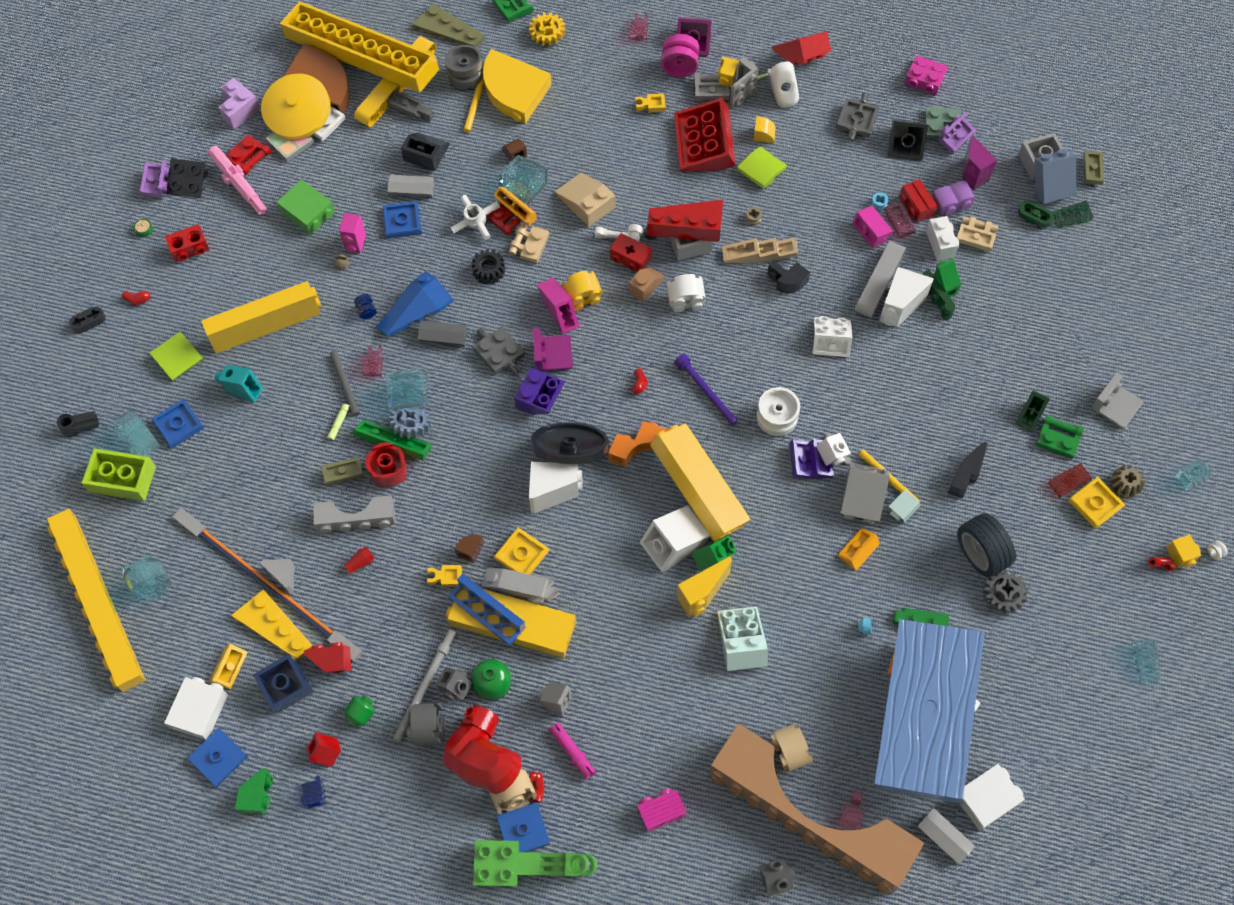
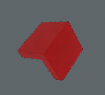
M315 732L306 747L309 761L329 767L333 766L341 753L337 738Z

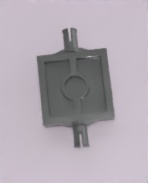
M866 92L862 93L860 100L846 98L836 129L849 132L848 142H853L856 134L870 138L879 107L867 102L869 94Z
M480 327L476 333L479 334L482 340L473 345V351L495 375L508 368L515 376L517 373L519 374L521 369L515 363L525 356L524 350L503 327L491 334H488L483 327Z

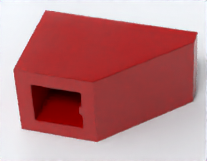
M343 642L330 643V647L313 645L311 649L304 650V654L324 672L333 674L352 671L350 647L343 645Z

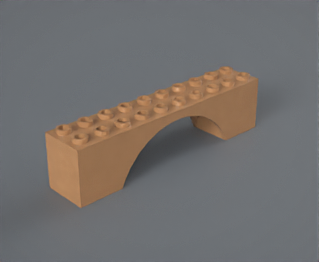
M738 723L711 765L709 773L712 776L711 780L720 786L724 784L730 788L729 792L736 797H744L748 800L747 803L755 809L759 807L766 812L765 815L771 820H779L784 824L783 827L791 833L797 832L806 843L810 845L814 843L821 848L820 851L828 857L833 856L838 859V863L848 870L852 868L858 872V877L866 882L870 880L877 885L876 888L882 893H890L892 895L900 887L924 842L887 818L874 826L859 830L832 829L808 819L790 803L779 785L774 767L775 746Z

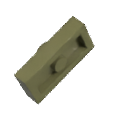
M1085 151L1083 154L1084 184L1102 185L1104 182L1103 152Z
M359 457L321 466L326 486L364 477Z

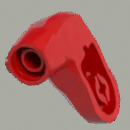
M478 705L470 706L464 712L465 718L461 722L460 727L446 742L443 764L466 784L485 789L493 794H499L508 789L518 777L522 767L521 756L517 752L492 744L489 741L493 739L499 722V717L496 714Z

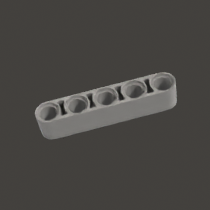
M889 241L855 307V312L869 318L873 317L906 252V247Z

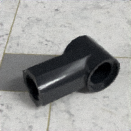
M91 411L73 416L71 414H62L57 419V425L65 437H73L80 431L98 428L99 421L96 412Z

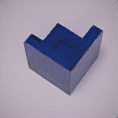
M320 776L315 777L316 781L302 784L303 796L301 797V802L305 809L327 805L324 783Z

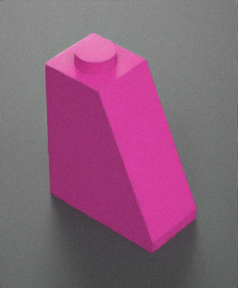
M552 277L537 284L541 299L562 334L578 328L579 324L572 299L559 283Z

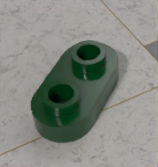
M1031 201L1022 202L1018 209V214L1021 218L1041 228L1049 227L1054 218L1051 211Z

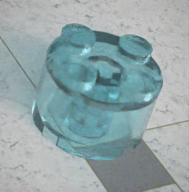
M146 555L141 560L123 568V579L135 601L140 602L139 599H145L146 601L154 600L167 591L166 586L171 584V580L162 562L154 558L153 555Z

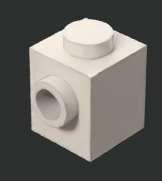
M840 433L827 437L816 445L826 466L833 463L837 466L845 462V457L851 454Z

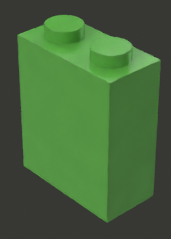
M302 179L277 201L279 211L309 235L318 230L321 224L330 219L333 213H335L332 202Z

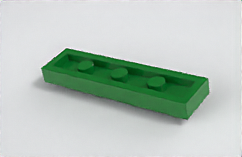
M362 420L354 429V436L375 444L391 443L399 447L403 454L422 461L431 451L432 444L413 437L407 439L405 435L401 438L400 433L394 434L393 430L366 420Z

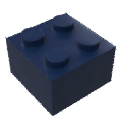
M290 653L253 674L269 707L276 713L283 711L314 692L297 659Z

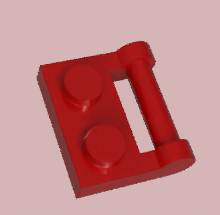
M248 134L226 154V157L234 166L239 165L243 173L247 175L258 161L271 153V150L268 146L261 144Z
M506 198L505 200L512 205L513 202ZM500 203V208L489 213L486 217L508 236L512 233V229L520 224L522 220L516 217L506 224L515 214ZM521 208L517 209L519 212L521 211L525 217L527 216V213L524 212Z

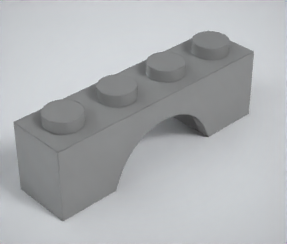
M392 495L372 497L369 505L364 510L353 514L340 511L333 501L313 503L314 526L317 532L349 531L353 528L369 529L373 526L384 528L395 524V508Z

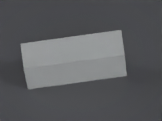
M389 176L387 190L389 195L433 197L434 177Z
M934 808L918 825L926 835L958 864L975 847Z

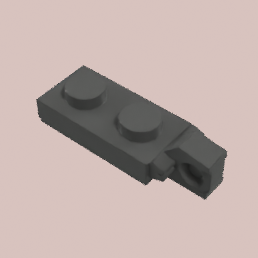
M395 91L387 100L388 107L411 117L422 118L429 122L433 118V111L428 109L423 101L399 91Z

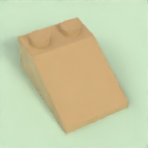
M583 173L578 174L555 191V194L588 227L616 208L615 194L603 183Z

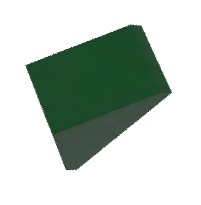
M1033 390L1015 424L1033 432L1050 398Z

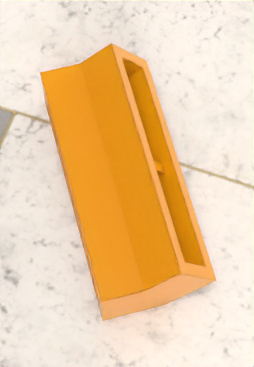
M498 187L493 196L528 226L537 220V215L532 209L505 187ZM505 196L513 202L512 205L503 198ZM521 208L527 213V216L525 217L517 209Z

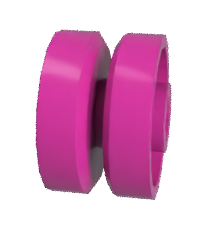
M675 34L667 37L662 46L661 68L663 71L674 77H687L694 74L698 69L699 44L697 40L686 34Z

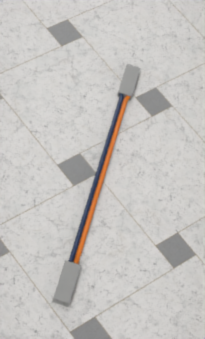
M180 508L173 515V519L197 538L202 537L328 638L327 641L329 643L343 642V645L349 646L353 662L363 653L361 649L337 630L332 631L209 534L206 531L207 528L184 509Z

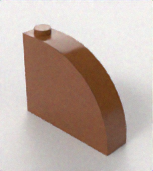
M304 44L284 76L306 74L316 78L325 87L330 97L331 106L344 114L349 104L350 89L342 65L328 52Z

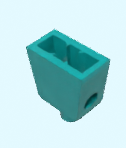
M226 365L223 372L217 371L215 374V381L220 382L229 394L253 403L256 402L263 389L261 383L251 369Z

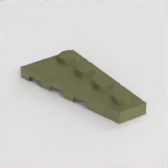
M434 3L412 23L413 29H422L427 34H436L442 39L454 40L459 45H471L477 48L485 40L484 34Z

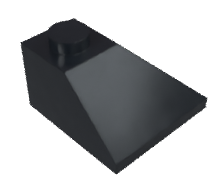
M892 118L888 156L923 160L929 125L911 120Z

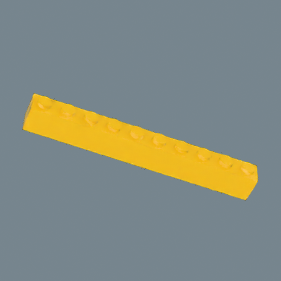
M67 509L47 518L50 525L47 529L50 535L56 539L54 546L57 552L63 556L60 559L61 563L70 573L67 575L68 580L72 586L75 585L77 590L74 592L75 597L79 603L82 602L83 604L81 611L85 619L90 621L88 628L91 634L96 636L98 640L95 642V645L100 653L103 652L105 659L102 662L107 671L110 670L112 674L109 678L113 687H118L124 692L146 681L76 515L70 509Z

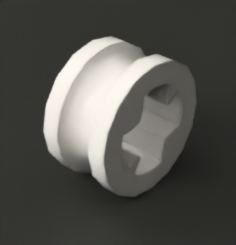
M1219 540L1207 546L1208 553L1215 560H1220L1228 554L1226 546Z

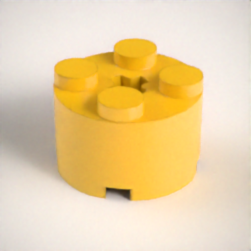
M587 271L577 272L568 277V282L564 283L563 281L561 283V287L571 297L575 311L583 309L584 305L589 303L596 305L601 301L600 297L603 292L593 271L591 273Z

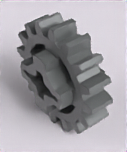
M1004 570L1002 574L998 573L986 580L984 584L986 588L983 590V593L988 595L985 597V601L990 600L991 604L989 607L995 605L997 612L1003 609L1004 614H1007L1010 609L1012 613H1015L1017 608L1021 609L1023 603L1028 599L1026 595L1029 593V590L1024 589L1027 583H1021L1022 577L1016 578L1014 571L1009 575L1008 571ZM1001 581L1000 584H996V586H994L996 582ZM1018 597V599L1015 602L1011 603L1012 599Z

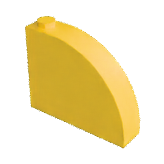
M493 49L490 50L484 62L485 90L491 103L503 114L517 122L520 121L526 124L552 85L551 74Z

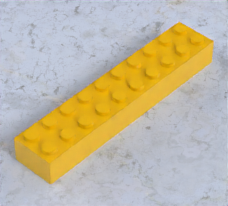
M301 1L297 3L280 23L285 38L301 45L307 44L324 50L338 60L419 93L439 70L434 54Z

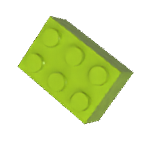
M94 448L82 484L89 493L145 501L156 466L150 457Z

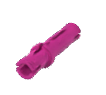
M560 722L556 723V727L553 725L549 732L552 733L572 760L571 764L578 768L585 780L593 777L596 774V770L586 759V754L579 750Z

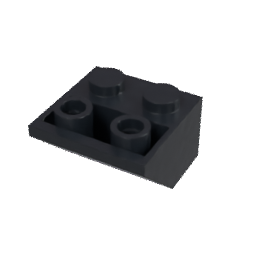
M419 132L409 134L401 147L403 160L436 171L450 144L449 142Z

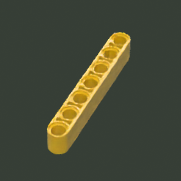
M422 36L418 37L412 44V46L432 54L435 53L437 48L435 43ZM383 78L357 108L354 114L355 120L368 127H372L389 108L387 100H389L390 96L395 91L402 92L406 87Z

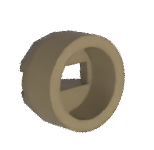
M343 254L337 255L334 259L335 267L338 270L347 269L349 267L348 258Z

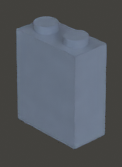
M1061 149L1056 153L1043 154L1041 157L1034 159L1036 199L1046 204L1077 195L1075 154L1067 149Z

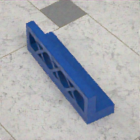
M462 573L457 579L458 585L448 595V598L511 646L526 628L525 621ZM461 589H464L468 593L469 600H459L455 596ZM480 602L483 604L484 612H474L472 610V603ZM496 614L499 617V624L487 622V615ZM511 626L516 632L510 638H507L503 634L502 627Z

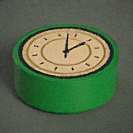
M139 219L134 223V231L140 237H146L153 231V226L148 219Z

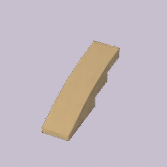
M795 237L781 241L772 238L759 242L755 238L722 246L724 263L766 262L799 256Z

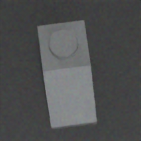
M549 682L547 687H543L539 693L540 706L563 716L572 699L571 688L567 685Z

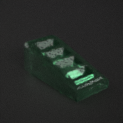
M1087 200L1052 211L1057 228L1086 223L1093 219V214ZM1069 213L1071 219H1067L1066 214ZM1058 215H1062L1064 221L1061 222Z

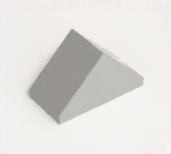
M291 559L262 560L260 562L263 569L290 595L294 592L295 565Z

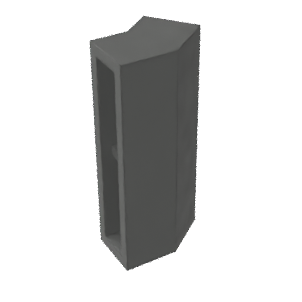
M421 321L418 332L419 341L465 347L467 325Z

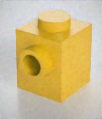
M1191 535L1172 540L1166 547L1177 568L1183 566L1190 568L1196 565V561L1202 556L1199 546L1193 541Z

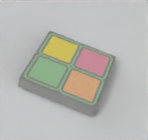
M272 132L265 137L266 142L287 162L315 143L311 136L299 140H289L281 138Z

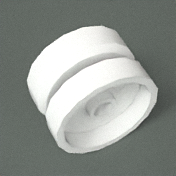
M782 387L771 388L765 391L760 397L756 415L760 428L773 436H783L790 433L797 425L801 406L798 397L794 392Z

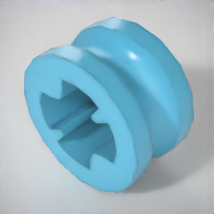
M884 193L874 194L871 206L878 211L884 210L888 203L887 195Z

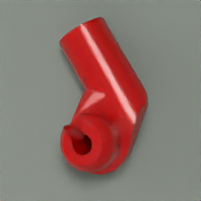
M125 291L122 294L124 300L135 306L147 302L151 297L148 291H140L136 294Z
M531 771L529 778L531 783H535L534 790L537 794L536 798L533 799L532 797L531 801L542 803L545 788L543 775L539 771Z

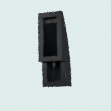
M987 442L980 444L966 457L951 483L948 494L963 498L969 482L976 483L988 445Z

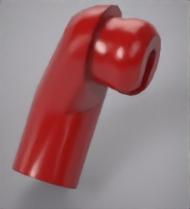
M642 368L634 371L637 381L631 387V390L635 395L644 392L648 385V380Z
M1151 557L1148 560L1150 567H1165V570L1168 572L1176 568L1174 560L1170 557Z

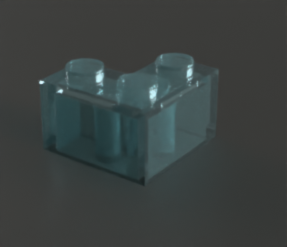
M133 409L112 421L115 425L113 430L122 441L126 439L129 443L127 448L131 454L146 456L160 446Z

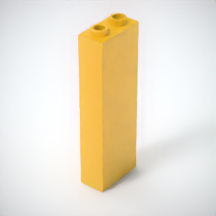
M308 281L204 319L201 322L217 354L320 315L318 307H321V303L315 288L310 287Z
M686 423L679 427L674 425L668 432L663 430L654 436L655 440L650 446L714 542L740 529L751 520Z
M461 589L455 596L459 600H469L468 593L464 589ZM483 589L525 621L526 628L512 644L560 658L565 657L576 624V615ZM453 602V605L448 607L446 618H448L450 626L501 640L456 603ZM480 602L472 603V610L474 612H484V605ZM496 614L487 615V622L499 624V617ZM511 626L502 627L503 634L507 638H510L516 632Z

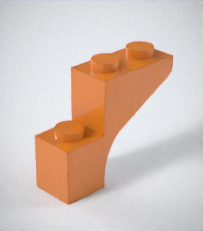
M643 421L635 440L628 435L616 434L608 452V461L626 467L635 454L653 450L650 444L655 440L654 436L663 430L668 432L670 428L665 429L659 427L654 422Z

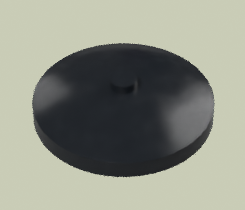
M564 422L546 425L536 430L531 437V448L537 456L560 464H583L598 460L607 453L609 445L608 436L602 430L582 423Z

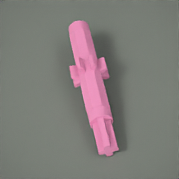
M218 146L211 147L207 154L223 173L221 175L223 181L227 185L231 183L259 215H264L268 209L258 198L254 189L244 179L242 168L239 165L234 166Z

